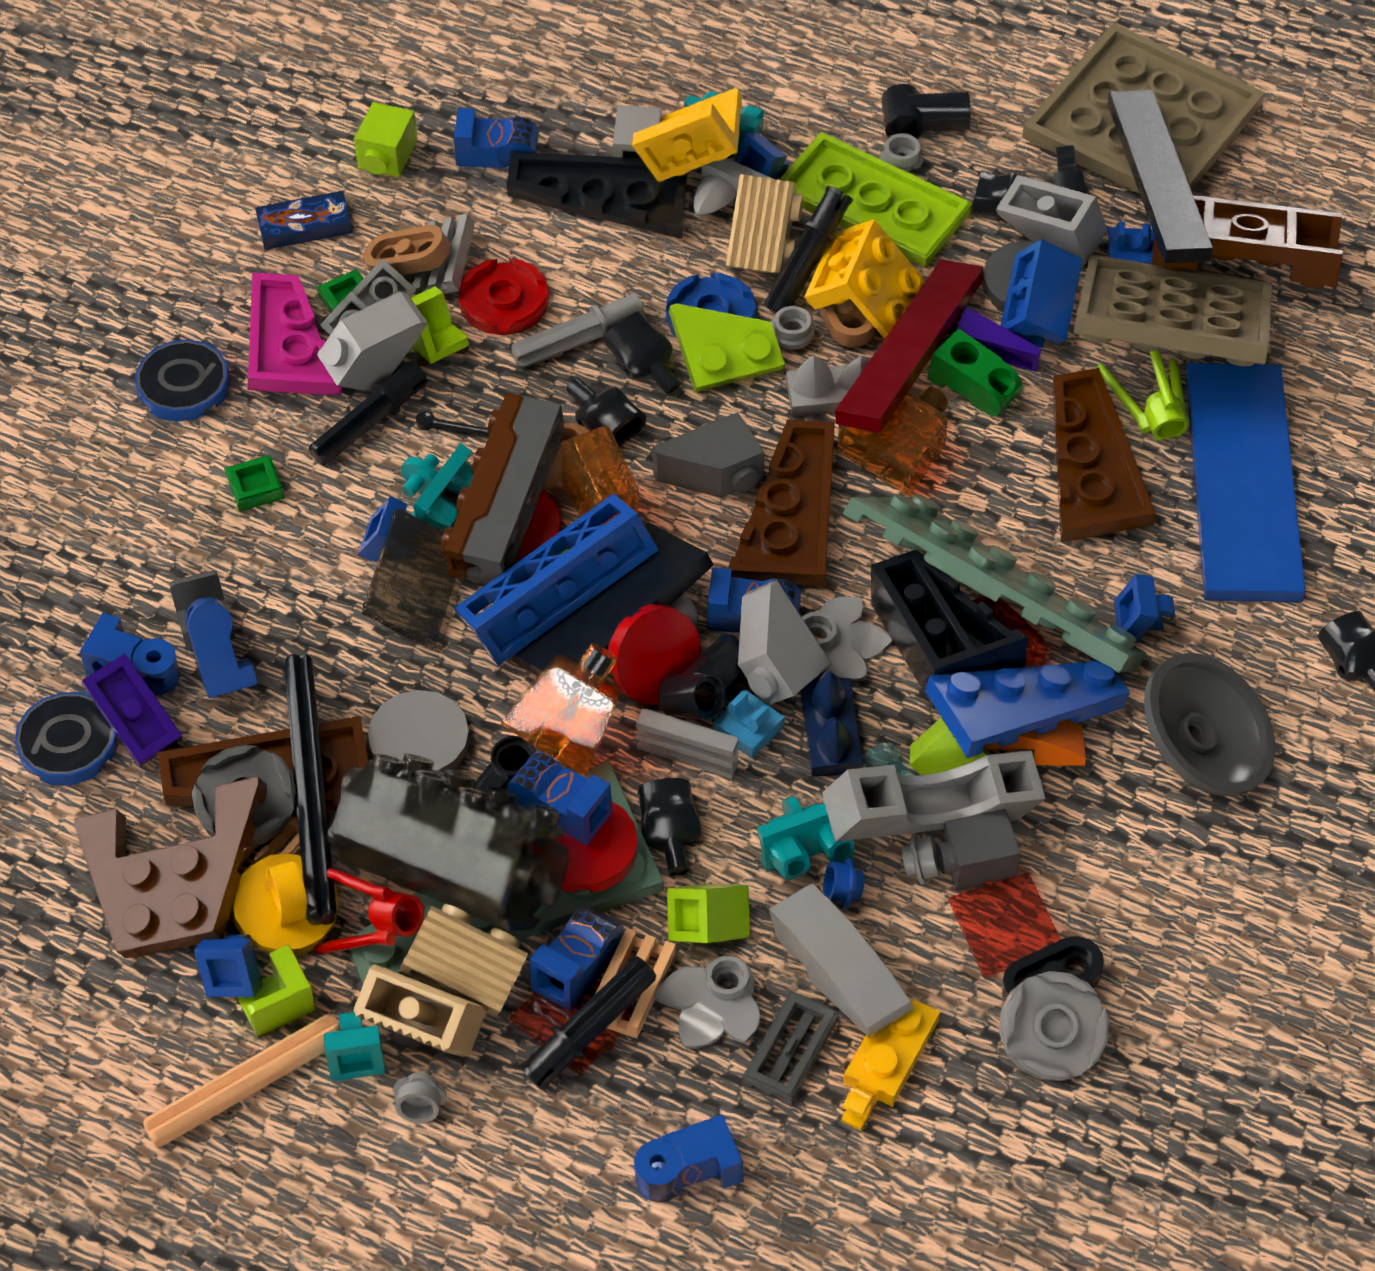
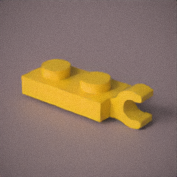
M908 997L912 1003L913 1010L871 1036L866 1035L844 1073L843 1084L852 1089L843 1103L842 1109L846 1111L841 1118L842 1123L861 1131L877 1100L893 1107L939 1021V1010Z

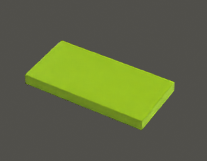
M820 132L779 179L794 182L798 186L797 194L804 195L803 209L810 213H814L828 185L844 192L843 196L845 194L849 195L853 202L846 210L838 225L839 227L846 229L875 219L904 256L924 268L927 267L972 212V202L823 132Z

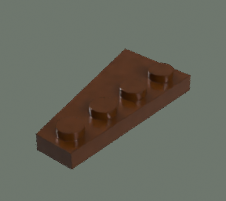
M1094 368L1055 375L1053 378L1052 394L1061 542L1154 525L1155 509L1100 369Z
M787 419L769 464V472L764 485L760 486L756 496L755 507L750 520L746 522L740 536V545L735 557L732 556L728 569H732L731 577L759 581L784 579L796 585L825 587L835 422Z
M357 716L319 723L327 810L377 812L361 717ZM290 729L157 752L166 806L194 807L192 791L195 782L197 784L198 777L202 773L201 769L210 758L226 748L252 745L258 746L260 750H266L271 754L273 752L282 757L294 776Z

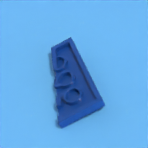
M1100 661L930 675L925 690L967 758L981 754L985 745L994 742L1000 747L1016 743L1019 735L1025 732L1036 730L1041 735L1056 730L1058 722L1066 719L1078 723L1125 707L1130 694L1115 670Z

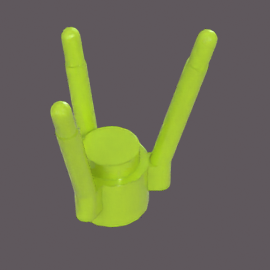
M1159 349L1149 351L1160 391L1147 398L1144 412L1104 364L1097 365L1096 368L1100 369L1104 381L1135 418L1142 434L1152 431L1155 439L1163 440L1178 437L1188 429L1190 419L1185 408L1181 375L1176 359L1169 361L1171 392Z

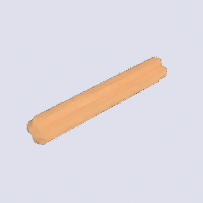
M324 1015L148 1116L143 1121V1125L151 1142L156 1147L166 1145L325 1052L324 1033L340 1031L338 1023L331 1015Z

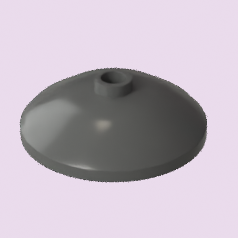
M1197 653L1175 655L1153 671L1145 689V716L1151 738L1167 764L1187 782L1214 795L1239 796L1260 785L1267 778L1273 766L1275 738L1271 721L1264 705L1251 686L1226 664L1215 658Z

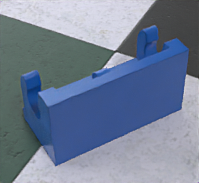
M1040 239L1016 253L1000 326L1041 348L1044 347L1045 342L1043 337L1056 343L1067 340L1083 259L1044 239Z

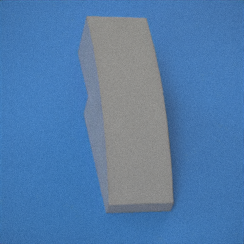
M813 883L769 908L775 935L779 942L805 965L808 978L812 984L866 1035L871 1036L913 1010L910 999L873 948L844 914Z

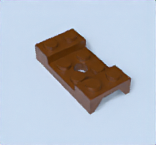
M1193 195L1213 247L1212 258L1221 261H1230L1235 258L1255 260L1261 265L1270 267L1288 264L1290 265V282H1297L1304 287L1312 289L1324 286L1337 287L1343 257V250H1338L1342 213ZM1154 235L1152 265H1160L1169 271L1198 270L1199 262L1164 263Z

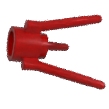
M334 868L327 870L326 875L328 878L372 896L373 899L368 907V917L376 928V932L317 944L313 948L316 954L333 953L376 944L392 946L397 935L409 937L421 928L424 921L425 905L416 895L394 892L389 887L372 884Z

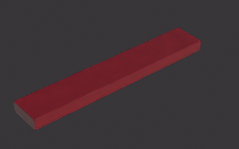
M943 259L938 262L835 409L836 424L881 433L933 356V353L938 349L982 284L984 276L983 266Z

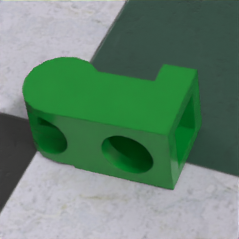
M960 329L954 332L933 353L927 380L941 388L947 385L968 399L974 407L991 417L999 415L1023 390L1020 376L1010 365Z

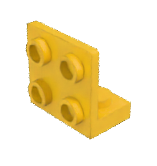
M734 88L661 117V123L633 133L632 146L658 182L674 176L684 175L692 169L713 161L724 160L738 151L742 94L738 88Z
M873 219L834 232L833 235L836 239L834 242H828L804 298L814 310L832 304L839 305L851 299L885 339L925 280L895 245L894 241Z

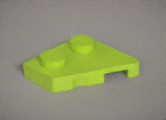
M682 304L670 305L668 312L695 393L783 370L785 362L770 321Z

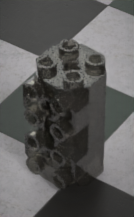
M406 753L402 760L385 754H374L373 760H369L362 769L352 767L344 775L341 782V797L335 819L327 834L329 845L338 849L342 861L439 902L457 907L472 916L510 932L534 929L541 920V918L534 916L539 907L544 905L551 908L559 898L570 860L568 847L560 845L557 839L565 838L563 829L559 825L561 816L559 810L541 804H530V807L517 803L518 795L502 788L488 787L486 793L475 790L473 787L476 779L473 776L454 770H446L444 774L433 769L434 761L414 754Z

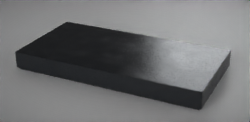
M647 522L645 527L659 551L512 656L513 660L553 685L552 681L554 678L550 676V672L557 668L586 685L596 675L584 666L593 649L607 657L609 642L621 621L627 616L632 617L635 613L642 611L638 608L648 604L671 606L714 565L707 552Z

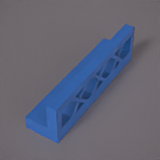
M612 494L454 607V609L465 624L476 634L491 659L499 666L651 557L659 549L639 515L619 497ZM618 514V515L615 516L613 519H611L610 521H608L606 524L601 525V524L604 523L606 520H608L609 518H611L613 515ZM572 547V548L569 549L567 552H565V553H563V554H560V553H562L563 551H565L567 548ZM533 575L532 577H530L529 579H527L525 582L520 583L521 581H523L524 579H526L528 576ZM489 604H493L486 610L481 612L479 615L475 616V614L484 609L486 606H488Z

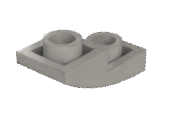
M382 258L320 326L331 335L341 319L399 291L406 292L411 297L417 289Z

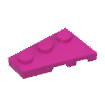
M252 272L247 390L320 395L341 394L342 387L336 385L317 355L325 344V340H321L315 325V315L299 276Z

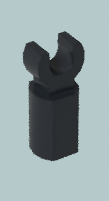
M1074 145L1056 147L1058 173L1055 174V185L1086 193L1083 171L1077 169Z

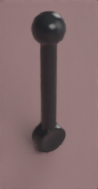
M429 411L420 412L416 416L417 427L422 430L439 428L488 438V428L436 419Z

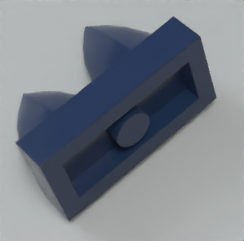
M827 670L818 681L810 682L800 690L812 777L843 774L847 769L863 768L851 680L838 679L832 671Z

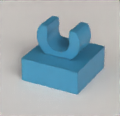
M743 690L713 722V730L737 737L738 749L750 758H753L784 727L785 717L747 690Z

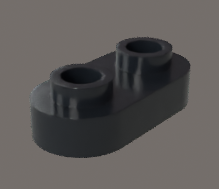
M1071 936L1014 961L1007 967L1004 973L1002 983L1004 1001H1006L1009 993L1026 978L1048 971L1070 973L1066 967L1071 964L1079 965L1084 970L1081 974L1072 975L1089 983L1094 988L1100 981L1104 965V958L1100 948L1087 938Z

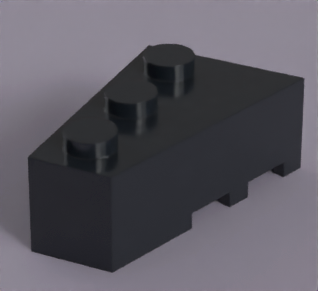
M913 550L871 565V605L933 708L935 706L925 692L930 675L1026 667L1027 636L1017 628L1010 631L993 617V610L984 602L977 605L960 591V584L956 580L927 563L923 557L924 555L918 550Z

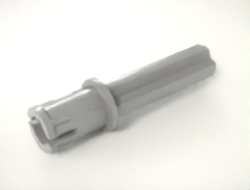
M633 292L629 296L600 308L597 305H593L590 307V312L514 343L511 346L513 358L520 368L525 369L597 338H603L610 329L629 315L640 311L645 317L642 303Z

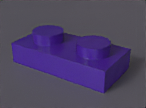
M125 653L82 680V686L138 767L158 755L157 752L165 751L182 740V734Z

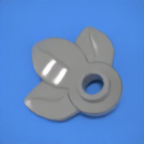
M846 596L830 599L825 602L819 612H810L801 617L812 635H819L824 638L816 640L831 662L823 671L830 670L838 679H850L853 682L866 679L867 668L865 661L881 655L892 641L890 635L882 629L860 620L863 607L860 597Z
M734 956L719 957L713 960L706 968L682 967L667 977L658 987L655 994L656 1000L660 1003L681 1010L679 1016V1037L683 1047L687 1049L708 1047L718 1041L724 1033L737 1042L746 1043L759 1026L760 1009L752 997L755 984L753 972L746 963ZM731 979L737 983V987L723 989L718 984L722 980Z

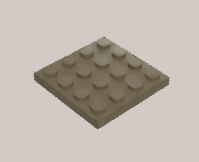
M1112 23L1024 124L1022 138L1055 154L1056 147L1074 145L1076 164L1139 193L1107 104L1109 91L1153 90L1192 192L1262 106L1265 92L1118 24Z
M1090 254L1076 315L1074 334H1081L1086 340L1095 343H1109L1111 340L1130 342L1134 348L1144 351H1155L1159 347L1178 350V353L1182 356L1194 359L1205 358L1206 355L1226 358L1227 362L1237 366H1252L1254 363L1265 364L1269 347L1272 283L1187 269L1184 271H1169L1160 265Z

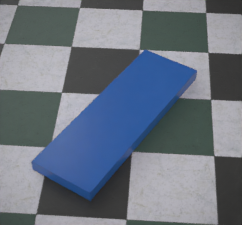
M1187 363L1185 376L1204 600L1303 602L1305 583L1281 365L1254 364L1252 366H1237L1220 363Z

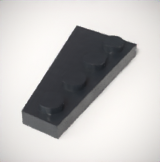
M511 152L507 178L508 197L682 239L689 172L658 182L641 158Z

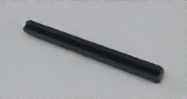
M305 653L300 655L290 654L285 659L284 670L296 787L303 883L307 896L306 917L307 921L312 925H328L334 922L337 910L334 880L326 875L327 870L332 868L313 659Z

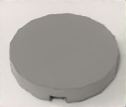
M423 690L401 693L383 703L371 718L367 734L372 757L376 760V765L380 770L399 782L413 784L433 782L432 777L440 776L443 773L447 776L455 771L467 756L470 742L465 713L456 702L438 692Z
M1048 971L1026 978L1009 993L1000 1011L999 1034L1005 1053L1019 1070L1038 1080L1063 1081L1079 1076L1099 1061L1108 1043L1109 1018L1106 1009L1102 1007L1101 1001L1096 996L1097 993L1091 985L1071 973Z

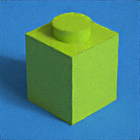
M372 102L354 137L358 168L365 169L376 175L387 174L400 177L418 141L414 111Z

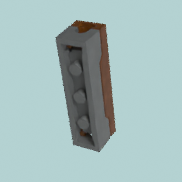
M506 392L500 410L494 409L492 411L487 429L488 440L484 448L477 449L473 459V478L469 488L463 487L458 496L456 506L458 516L454 526H448L442 537L440 551L441 555L446 557L450 576L461 579L468 578L469 581L488 584L515 564L565 434L561 404L526 396L523 398L521 395Z

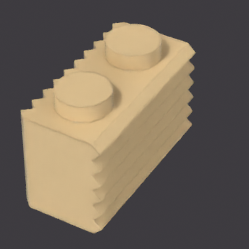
M740 174L726 261L727 267L774 275L780 274L797 244V240L790 239L792 221L800 222L803 210L804 195L797 194L798 186L794 182Z
M444 904L442 910L431 906L399 970L404 974L410 975L412 978L420 980L422 983L486 1007V1013L496 1018L504 1006L528 953L518 949L521 944L518 938L503 930L492 928L490 934L471 926L472 916L457 907Z
M375 964L368 971L353 1009L356 1017L460 1057H465L471 1053L486 1015V1007Z

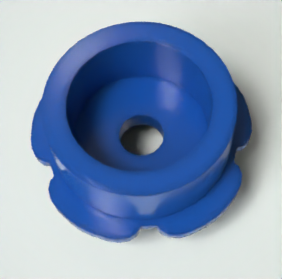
M846 858L844 863L831 861L826 868L823 880V894L833 904L840 905V908L843 910H847L851 906L852 901L858 902L862 897L864 889V873L862 870L854 868L855 863L851 858Z

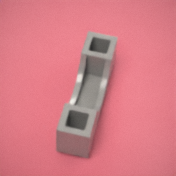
M1032 750L986 755L955 769L920 776L898 774L895 765L847 769L822 792L835 842L944 830L945 821L1006 809L1010 822L1016 821L1046 799Z

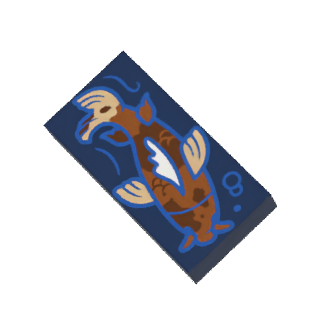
M343 191L255 207L264 250L353 233Z

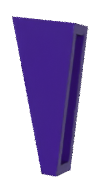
M965 307L957 330L960 329L1001 357L1002 361L1008 365L1035 372L1038 371L1041 348L974 310Z

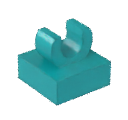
M354 1012L339 1014L340 1031L324 1033L325 1053L331 1082L386 1074L378 1025L363 1027L362 1018L356 1017Z

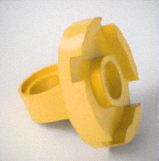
M291 853L269 855L251 864L242 874L232 906L234 925L240 934H250L253 947L256 945L261 950L273 952L289 944L293 954L297 957L313 950L317 944L323 943L327 934L333 928L334 922L328 925H312L307 921V896L303 883L301 856ZM334 884L335 899H336V910H337V912H336V914H335V920H334V922H335V921H336V918H337V914H338L339 903H338V896H337L336 885Z

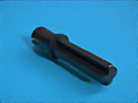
M828 185L810 220H804L802 223L805 229L764 301V306L771 312L776 314L780 309L794 305L828 242L835 241L836 237L833 234L849 205L853 202L849 195L845 194L843 196L844 192Z
M407 361L404 366L382 384L375 383L371 387L372 394L309 446L311 455L322 466L326 465L387 414L397 415L400 412V406L428 385L429 382L425 379L427 376L415 362Z
M634 957L561 1028L555 1025L552 1028L555 1033L525 1062H522L519 1067L544 1091L577 1057L582 1060L585 1057L582 1051L656 980L657 976L654 970L642 958Z

